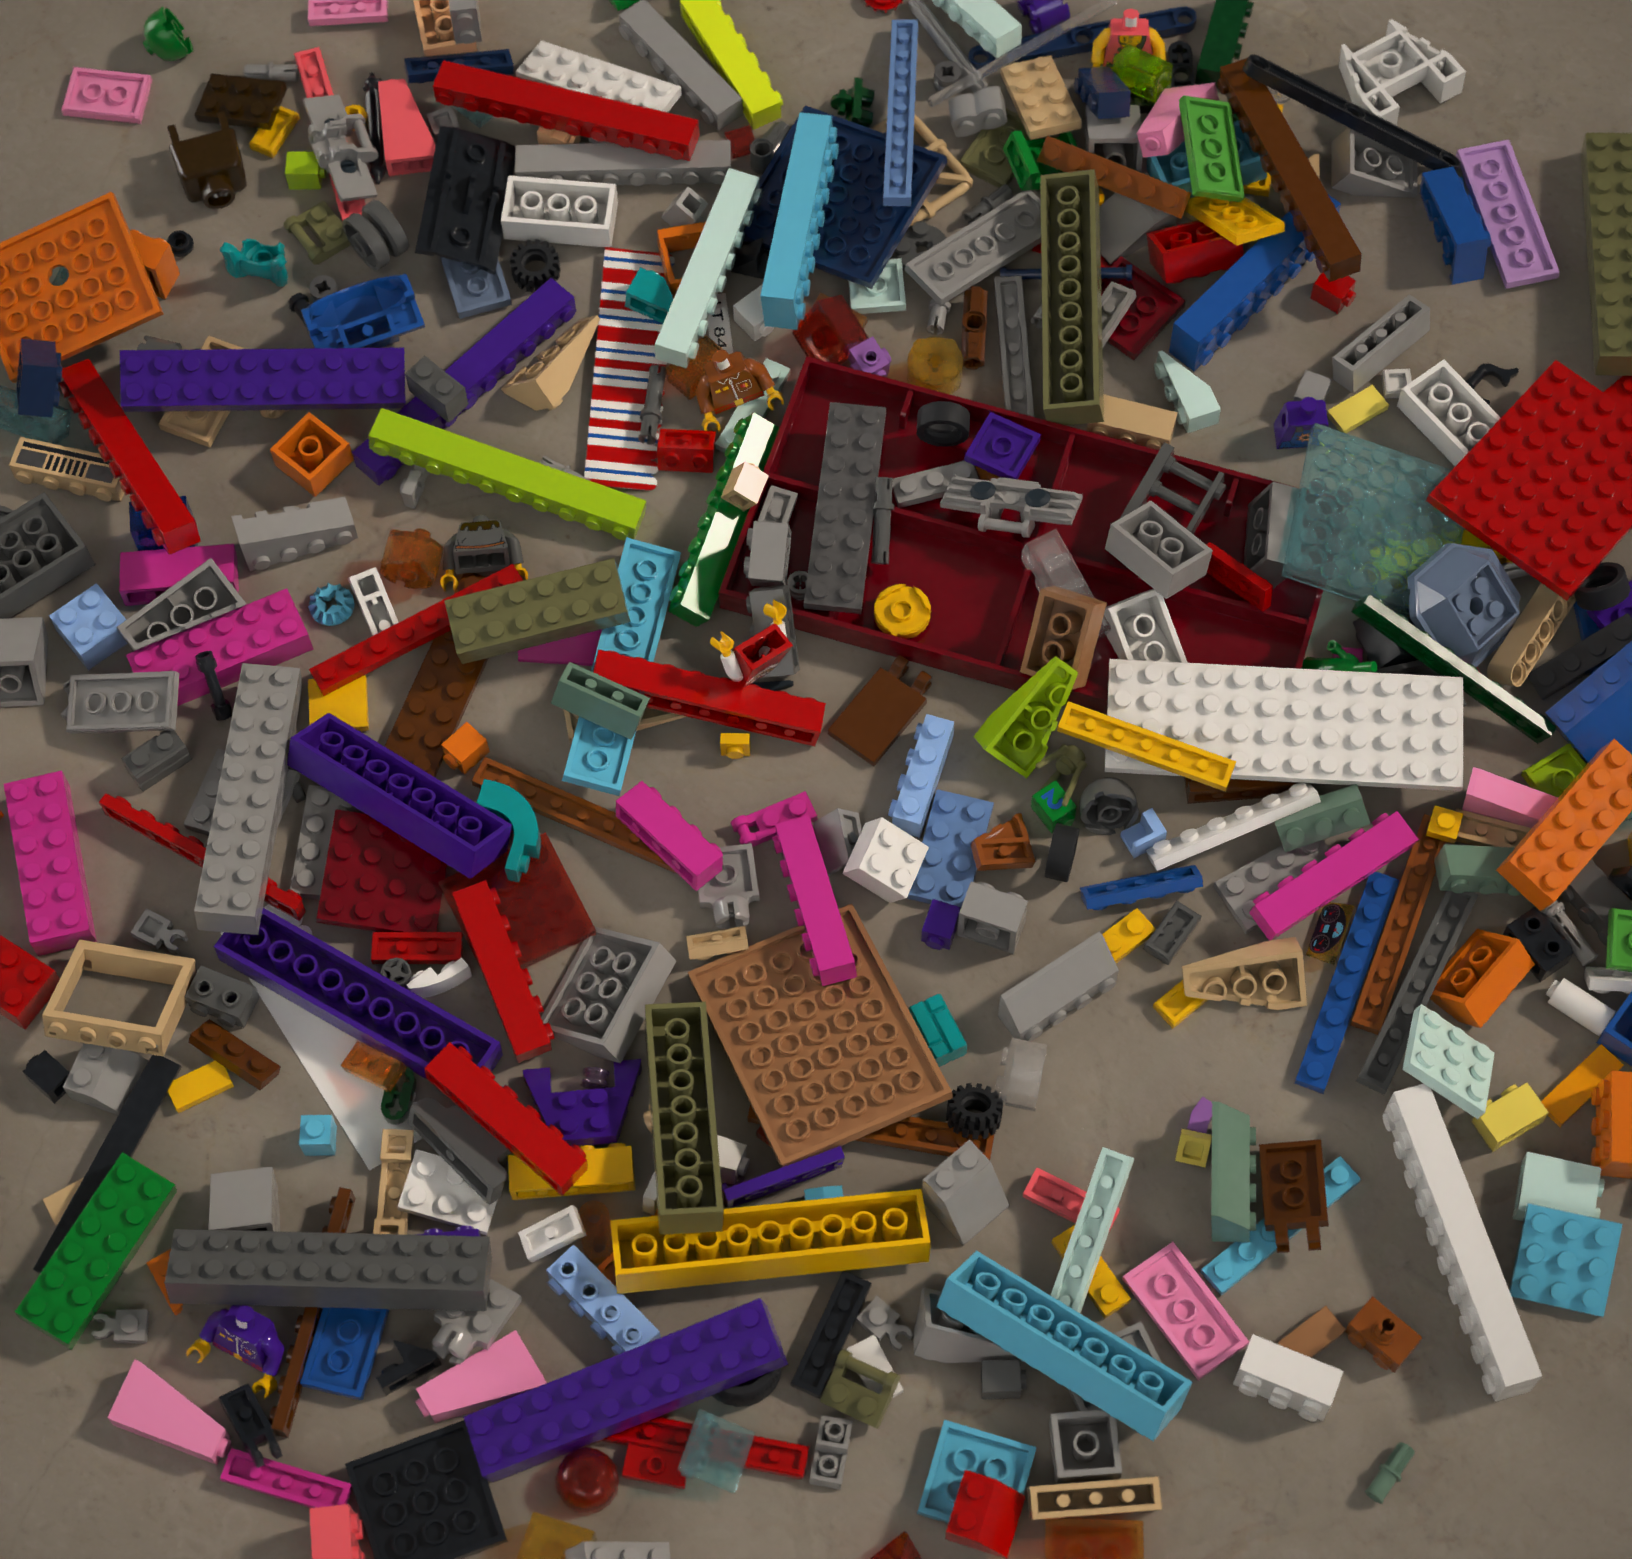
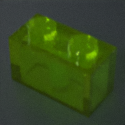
M1129 44L1113 58V71L1132 93L1156 103L1163 90L1171 88L1173 64Z

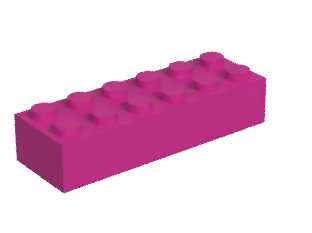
M286 588L126 654L133 673L176 671L180 673L177 706H180L210 693L204 673L198 670L195 656L201 652L212 651L217 663L215 672L220 687L223 688L239 681L242 663L275 666L314 649L303 621Z
M61 770L5 783L4 790L29 942L37 956L75 948L79 939L97 942L71 790L65 775Z

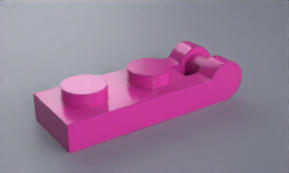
M806 791L749 815L738 816L730 824L734 832H738L740 836V845L752 843V847L771 840L773 836H777L775 828L777 823L807 815L810 816L811 822L817 821L818 818ZM756 825L758 832H750L749 828Z

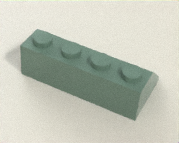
M1212 1101V1242H1250V1231H1256V1212H1250V1202H1256V1183H1250V1174H1256V1155H1250V1146H1256V1127H1250V1115L1219 1101Z

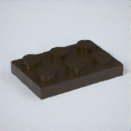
M211 73L194 115L198 122L220 124L217 113L225 111L228 124L231 126L271 130L287 87L283 81Z

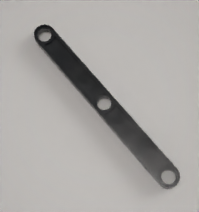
M1250 55L1242 67L1244 73L1250 78L1431 170L1454 167L1455 171H1457L1461 165L1459 159L1452 153L1261 56Z

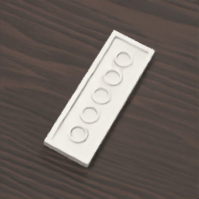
M542 40L516 70L517 78L664 112H669L682 95L681 86Z

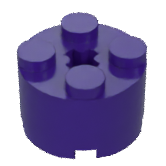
M1063 0L1017 1L1022 16L1028 15L1030 19L1029 26L1033 34L1043 33L1070 20L1068 3L1063 4Z

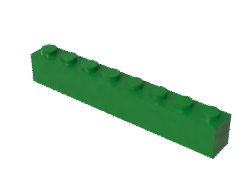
M752 413L744 419L741 418L734 428L735 438L725 451V457H727L725 464L717 472L716 480L718 482L707 498L708 508L706 513L698 521V534L688 547L690 555L680 568V581L669 597L671 604L668 612L695 627L710 620L719 596L721 584L749 509L742 511L721 498L733 468L745 461L757 465L760 471L763 472L780 428L756 413Z

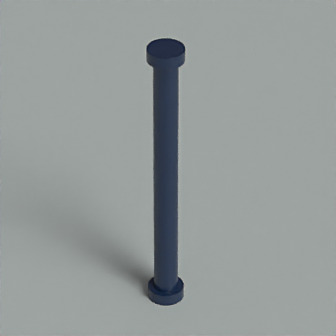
M1127 264L1126 267L1101 268V279L1126 278L1127 281H1132L1133 265ZM1003 266L1000 270V277L1022 276V280H1042V269H1007V266Z

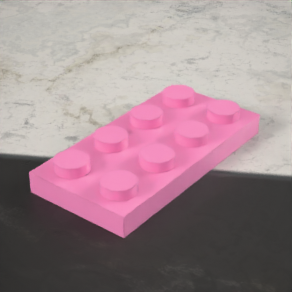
M1174 1242L1165 1246L1122 1277L1123 1282L1197 1380H1200L1248 1346V1339Z

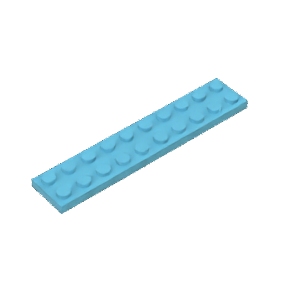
M626 537L618 571L631 622L602 629L591 672H593L598 650H611L621 655L633 658L641 657L647 661L654 662L681 552ZM579 716L562 781L619 796L635 734L631 740Z

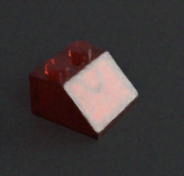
M842 295L818 300L805 315L804 320H801L798 324V329L792 331L793 336L806 356L838 365L848 361L850 348L869 339Z

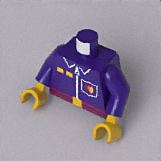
M232 1305L230 1309L223 1308L213 1312L199 1334L201 1339H197L186 1352L187 1357L194 1350H197L201 1356L197 1363H201L211 1351L209 1343L213 1342V1346L263 1372L264 1376L253 1384L252 1391L256 1394L264 1387V1398L271 1395L278 1387L277 1381L273 1376L278 1374L284 1354V1346L278 1338L274 1323L269 1318L255 1312L250 1306Z

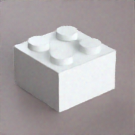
M881 817L864 824L842 874L889 903L907 898L929 847Z

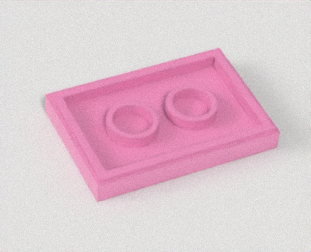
M73 67L62 106L63 116L141 124L152 84L151 75Z

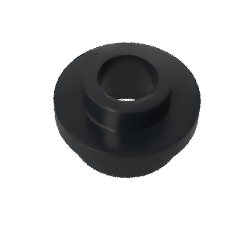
M174 231L168 237L167 242L170 243L175 257L186 256L194 248L192 237L184 231Z

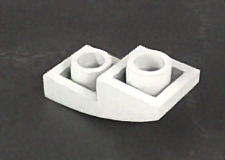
M461 957L456 962L451 961L441 969L439 975L431 967L425 971H418L410 978L409 983L406 985L409 991L422 998H427L462 984L471 978L472 974L469 965Z

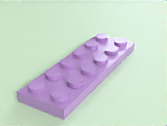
M1510 140L1457 150L1456 157L1461 163L1460 168L1475 209L1481 215L1484 229L1490 233V249L1505 289L1557 279L1560 271Z

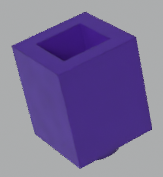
M932 899L922 928L921 941L925 942L928 947L936 950H941L942 948L950 950L958 927L961 907Z

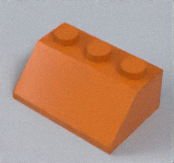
M1476 929L1445 965L1430 1000L1458 1022L1481 1028L1502 1002L1507 999L1519 982L1525 978L1535 963L1519 939Z

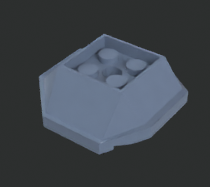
M1455 543L1445 544L1407 577L1408 589H1410L1409 615L1415 627L1429 633L1433 640L1443 647L1450 648L1457 657L1475 667L1503 643L1520 613L1518 604L1521 596L1493 549Z

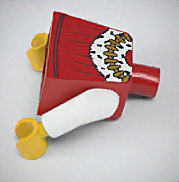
M773 600V606L768 603L765 604L763 613L773 618L771 626L736 646L733 650L731 649L733 648L734 641L724 632L720 631L722 635L720 641L711 637L710 644L722 653L720 658L723 667L732 681L738 682L742 687L750 685L772 671L792 648L793 645L787 638L785 622L782 621L787 612L785 605L776 600Z

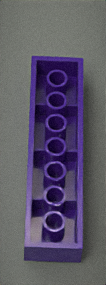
M327 713L290 738L288 766L471 879L507 852L512 824L334 715Z

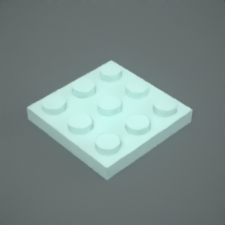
M1420 1004L1413 1012L1403 1070L1476 1119H1479L1486 1111L1495 1053L1486 1045L1467 1035L1461 1028L1455 1027L1443 1019L1437 1012L1431 1011Z

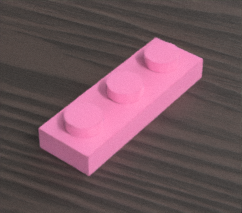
M308 0L309 26L388 22V0Z

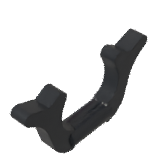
M1486 363L1480 365L1466 382L1475 391L1474 388L1484 377L1492 375L1498 378L1502 385L1506 387L1510 379L1517 376L1519 370L1517 368L1502 369ZM1483 399L1488 405L1490 404L1489 400Z

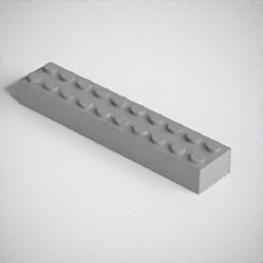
M242 663L194 910L198 930L258 935L285 780L288 772L287 761L290 738L295 733L303 689L300 668Z

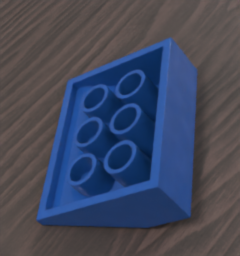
M1632 641L1545 712L1549 722L1557 727L1556 730L1573 746L1587 764L1603 746L1613 739L1617 740L1632 754Z

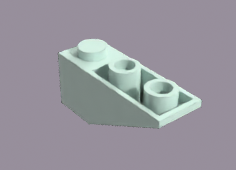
M1158 351L1157 362L1154 364L1155 374L1158 379H1162L1164 382L1166 398L1169 402H1173L1176 408L1175 412H1178V423L1184 425L1187 433L1218 424L1221 408L1211 387L1164 351Z

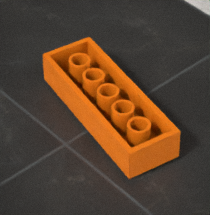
M1615 739L1603 746L1496 869L1502 877L1540 911L1558 899L1631 813L1632 754Z

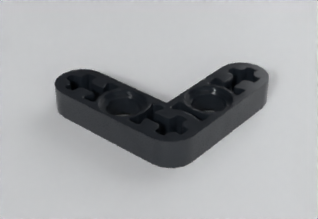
M1176 41L1168 48L1167 67L1169 85L1127 86L1131 90L1130 97L1133 101L1130 102V105H1139L1140 113H1150L1155 105L1150 100L1151 96H1160L1165 88L1195 85L1192 50L1188 43ZM1177 52H1180L1183 56L1182 63H1178ZM1182 72L1188 76V79L1178 80L1174 75ZM1142 96H1145L1144 103H1142Z

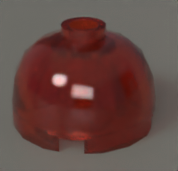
M590 1447L575 1449L567 1454L558 1465L555 1477L557 1493L564 1505L574 1512H600L612 1503L618 1493L619 1475L617 1466L610 1456L599 1449Z

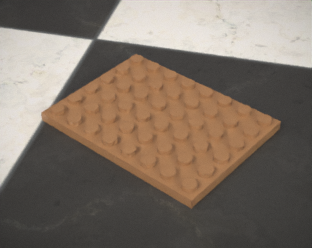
M852 903L839 908V912L855 960L857 977L822 986L819 975L813 977L809 959L813 958L811 950L805 951L801 934L806 933L804 926H796L753 944L747 950L734 952L688 972L689 979L700 1002H706L707 1016L781 1168L845 1145L953 1098L952 1091Z

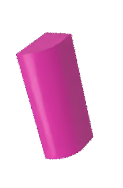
M222 544L187 547L170 555L166 549L120 552L119 592L124 605L149 604L210 558L213 559L239 593V573L235 545Z

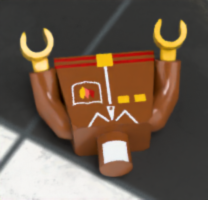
M718 350L712 356L713 361L703 366L705 375L700 377L696 389V397L700 412L705 417L702 421L704 431H708L707 426L711 422L716 423L718 432L721 429L720 423L713 416L712 411L715 414H719L765 396V390L768 394L767 405L771 410H774V405L771 402L772 398L780 399L781 404L784 405L783 394L778 390H774L773 386L775 384L765 365L752 358H745L739 351L728 354L725 350Z

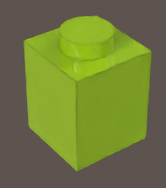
M314 151L287 152L285 176L289 189H321L322 179H326L327 170L319 167Z

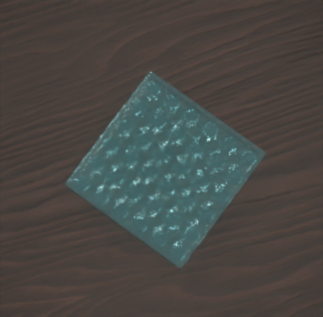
M1315 423L1310 431L1282 576L1355 601H1359L1370 594L1381 599L1385 606L1395 613L1410 619V589H1408L1407 577L1445 544H1461L1464 528L1426 501L1428 495L1452 469Z

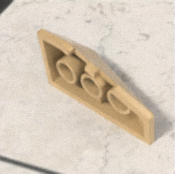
M598 315L577 321L556 339L558 345L540 352L536 356L539 360L528 369L522 367L501 390L506 395L535 411L547 408L553 410L563 402L561 398L569 391L597 328L600 321Z
M1296 937L1264 941L1182 966L1184 994L1187 997L1213 1001L1229 1000L1246 1006H1250V1004L1266 1006L1267 1009L1272 1010L1307 1006L1303 951Z

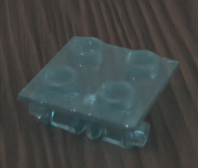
M698 1409L678 1470L686 1478L693 1479L695 1477L735 1494L755 1432Z

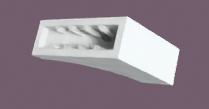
M717 1135L721 1182L735 1185L738 1176L745 1175L750 1159L746 1158L747 1145ZM655 1171L643 1195L642 1211L652 1215L657 1211Z

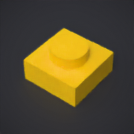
M720 733L721 756H727L732 759L750 756V733Z
M1434 805L1426 836L1455 844L1463 813Z

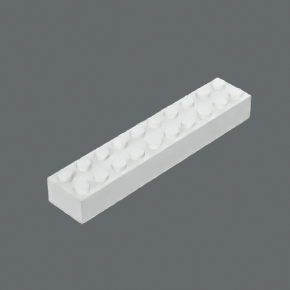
M1424 1083L1395 1091L1384 1111L1383 1122L1387 1131H1392L1396 1141L1393 1143L1397 1158L1399 1160L1402 1159L1404 1162L1406 1183L1409 1188H1413L1415 1191L1417 1212L1420 1217H1424L1426 1220L1428 1241L1431 1246L1436 1247L1439 1257H1437L1439 1270L1442 1275L1447 1276L1450 1283L1448 1287L1450 1299L1454 1305H1458L1461 1316H1459L1461 1328L1464 1334H1469L1472 1341V1357L1476 1364L1481 1365L1483 1370L1482 1382L1487 1394H1492L1494 1402L1530 1392L1540 1380L1542 1374L1433 1092Z

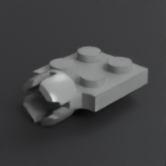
M752 843L719 847L723 853V868L719 874L698 890L700 908L707 907L713 910L715 925L721 930L730 928L729 918L735 917L736 927L747 926L750 921L749 903L760 901Z
M490 1279L486 1311L437 1310L434 1314V1321L440 1324L441 1328L432 1340L433 1350L443 1359L446 1358L449 1352L452 1353L453 1356L449 1360V1363L452 1364L464 1362L475 1347H482L488 1350L521 1303V1295Z

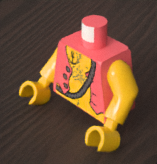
M1127 9L1123 12V18H1113L1110 20L1109 27L1104 28L1093 41L1090 62L1093 63V67H1100L1102 65L1103 67L1109 66L1111 69H1153V65H1156V70L1153 73L1154 83L1157 85L1156 75L1158 73H1164L1166 75V83L1168 82L1169 73L1164 69V64L1166 63L1164 41L1155 29L1149 28V21L1146 18H1139L1137 10Z

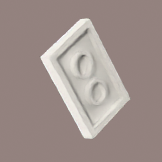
M416 1149L397 1210L455 1227L473 1226L474 1229H479L480 1234L487 1236L498 1200L488 1205L441 1156Z

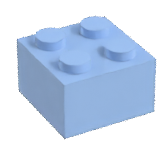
M97 583L49 615L58 634L87 670H90L128 644L116 629L117 626L126 621V618Z

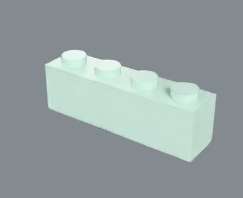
M932 0L935 6L940 7L946 12L953 22H957L967 35L977 40L985 51H989L995 58L1021 45L1022 25L996 1Z

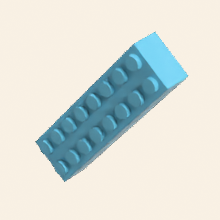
M799 112L760 295L764 325L767 327L797 330L799 319L804 320L806 304L803 303L804 296H809L811 282L808 280L809 273L814 272L815 268L813 252L819 249L820 234H817L818 227H823L825 212L822 211L823 204L827 205L829 201V188H827V184L833 181L834 166L831 165L832 160H837L839 145L836 143L837 127H833L832 116Z
M975 1251L947 1278L936 1306L951 1318L968 1326L977 1334L989 1339L1003 1350L1010 1352L1032 1368L1044 1373L1058 1384L1065 1386L1081 1396L1085 1401L1094 1404L1107 1412L1111 1417L1120 1420L1136 1430L1140 1435L1152 1441L1157 1438L1181 1410L1192 1385V1381L978 1251Z

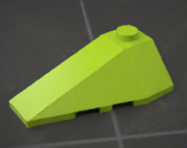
M1055 656L992 712L973 737L985 751L1027 779L1036 768V764L1044 758L1048 746L1046 744L1051 732L1055 731L1058 725L1057 717L1061 707L1068 700L1078 675L1077 670Z

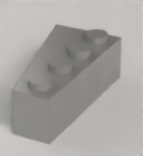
M210 558L117 626L116 629L133 651H136L245 606L246 603L213 559Z

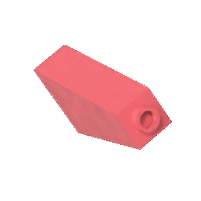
M405 79L379 81L384 155L388 176L430 172L436 144Z

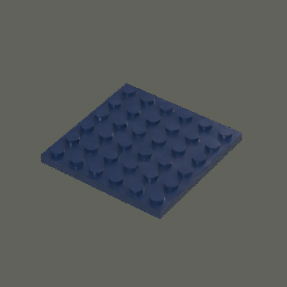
M805 105L801 111L802 113L832 116L833 127H837L836 143L839 145L837 160H832L831 165L834 166L833 181L827 184V188H829V201L827 205L823 204L822 211L825 212L823 227H818L817 234H820L819 249L813 252L815 268L872 289L946 166L947 157L946 155L913 144L911 206H883L886 134ZM798 118L760 178L759 188L763 189L762 198L759 205L754 204L752 209L754 216L750 227L745 226L743 231L745 233V242L750 243L763 238L764 249L769 251Z

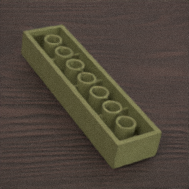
M706 1002L645 1004V1039L659 1235L723 1231L724 1211Z

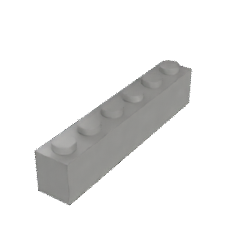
M640 0L619 14V31L626 41L630 40L635 45L637 52L651 62L658 74L662 73L669 83L681 86V92L687 104L692 108L695 107L708 125L712 124L719 131L743 115L742 98L646 0Z

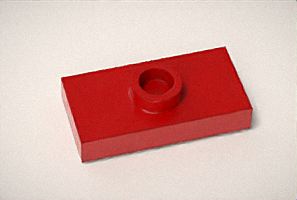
M628 1444L622 1478L685 1489L691 1456Z

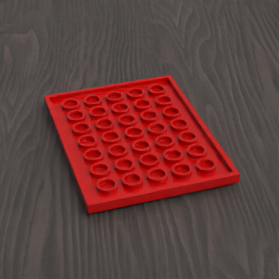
M1555 360L1428 495L1426 501L1568 601L1632 529V411Z

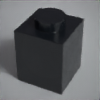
M46 1050L40 1055L33 1056L28 1061L26 1068L22 1072L38 1090L55 1104L66 1093L63 1086L70 1072Z

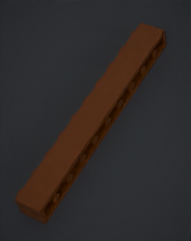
M1248 58L1220 67V79L1217 80L1219 91L1222 95H1226L1228 102L1231 103L1232 114L1237 115L1241 131L1249 136L1252 151L1259 154L1263 171L1265 173L1269 172L1275 192H1280L1283 206L1286 212H1291L1297 232H1302L1305 237L1304 241L1308 252H1313L1319 272L1325 273L1329 282L1360 272L1362 254L1268 87L1244 73L1242 67Z

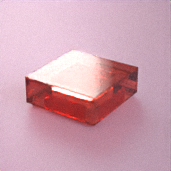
M750 125L724 132L725 140H730L733 159L750 154V145L755 140Z

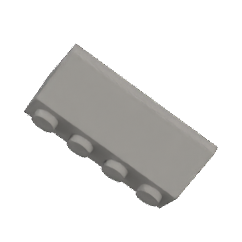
M1097 932L1000 995L998 1017L1018 1044L1025 1040L1028 1042L1035 1040L1042 1034V1029L1050 1024L1055 1026L1061 1023L1067 1017L1068 1012L1074 1008H1077V1010L1084 1008L1091 1002V997L1099 992L1104 994L1116 985L1119 969L1101 932Z

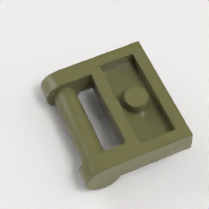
M325 201L318 203L297 217H289L284 222L286 230L294 234L309 253L308 257L315 265L322 263L351 245L343 230L342 222ZM308 225L324 246L317 247L302 228Z
M842 1349L836 1359L835 1368L819 1402L879 1429L898 1386L900 1375L892 1371L889 1373L884 1372L852 1357L853 1354ZM847 1369L882 1384L883 1389L881 1393L874 1392L844 1378Z

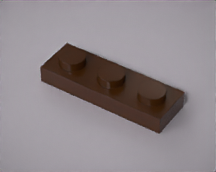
M210 1019L190 1034L188 1043L258 1090L263 1089L279 1075L281 1066Z

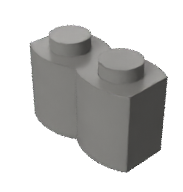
M999 86L986 87L974 94H961L948 101L951 125L957 137L970 136L981 129H994L1007 123L1005 101Z

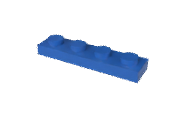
M1190 865L1080 887V894L1087 910H1103L1108 905L1118 903L1125 905L1133 904L1139 899H1158L1169 893H1188L1195 890V888L1204 886L1202 875L1196 865Z

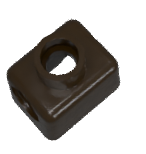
M225 111L217 113L222 130L180 141L175 124L167 126L172 142L169 150L187 199L192 203L203 201L205 206L210 209H220L229 206L235 199V192L243 190L247 186L240 147L234 129L229 128Z

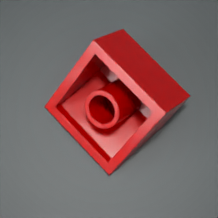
M965 1469L947 1526L945 1540L1007 1559L1026 1496L997 1479Z

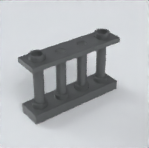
M1164 442L1120 518L1146 504L1150 496L1154 498L1158 496L1194 515L1186 528L1194 534L1214 498L1219 500L1226 488V485L1223 484L1225 474L1219 471L1213 482L1177 463L1176 458L1173 457L1174 447ZM1169 472H1172L1208 491L1200 506L1162 486V482L1159 480L1163 473L1169 474Z

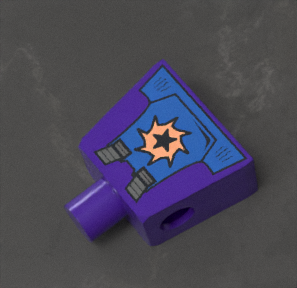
M1305 397L1301 401L1286 402L1274 422L1276 449L1330 446L1325 401Z

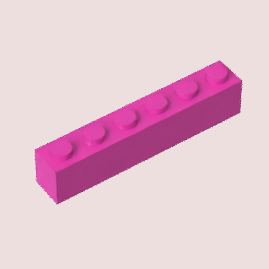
M1396 811L1390 816L1387 813L1380 815L1372 822V828L1366 832L1363 828L1359 829L1348 838L1350 841L1343 847L1340 844L1335 845L1325 853L1327 858L1319 863L1314 859L1301 869L1303 872L1295 879L1292 875L1288 876L1277 884L1279 888L1271 895L1266 891L1254 899L1255 905L1249 914L1268 940H1274L1412 848L1419 839L1400 813Z
M807 815L775 824L777 836H773L772 841L776 854L782 853L784 859L779 861L783 878L789 877L791 884L786 885L790 901H796L798 909H794L798 927L804 926L806 933L801 934L805 951L811 950L813 958L809 959L813 977L819 975L822 986L857 977L855 960L810 816Z

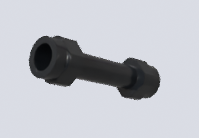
M212 651L201 652L195 656L198 670L204 673L213 700L211 704L212 712L216 720H226L232 716V708L230 702L224 699L215 672L217 667L216 660Z

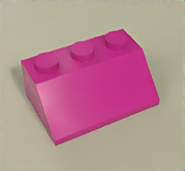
M602 629L518 650V662L566 665L571 662L576 665L592 666Z

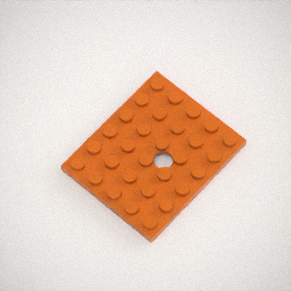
M112 191L0 243V356L8 377L13 383L17 382L21 339L55 342L56 352L61 353V361L164 314L116 196ZM62 266L68 270L69 276L67 281L60 286L52 285L49 281V278L52 276V270Z

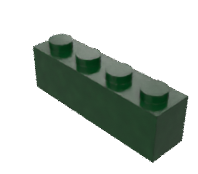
M1249 0L1215 1L1197 66L1195 84L1215 83L1216 88L1219 89L1217 80L1220 79V67L1231 64L1234 59L1239 60L1243 44L1239 43V39H1245L1248 23L1244 21L1245 17H1251L1254 2Z

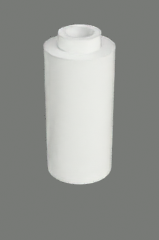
M1565 978L1561 982L1555 979L1546 993L1550 997L1547 1002L1548 1004L1599 1037L1616 1013L1615 1010Z

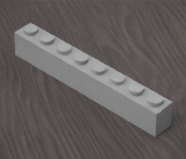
M730 140L697 141L690 161L675 160L669 156L656 153L650 154L644 150L631 147L624 148L614 143L516 145L515 150L516 176L616 185L721 184L728 169L731 168Z

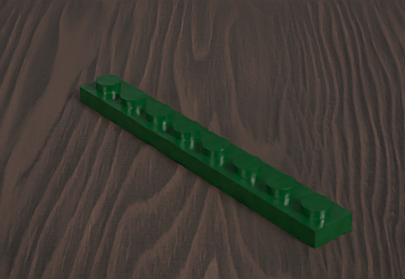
M1368 594L1355 603L1351 611L1353 614L1441 676L1463 677V691L1534 742L1538 744L1553 736L1557 727L1549 722L1546 716L1529 708L1522 699L1505 691L1498 682L1488 679L1474 665L1464 662L1455 655L1453 650L1440 645L1432 639L1429 633L1416 628L1408 622L1405 616L1392 611L1385 606L1381 599Z

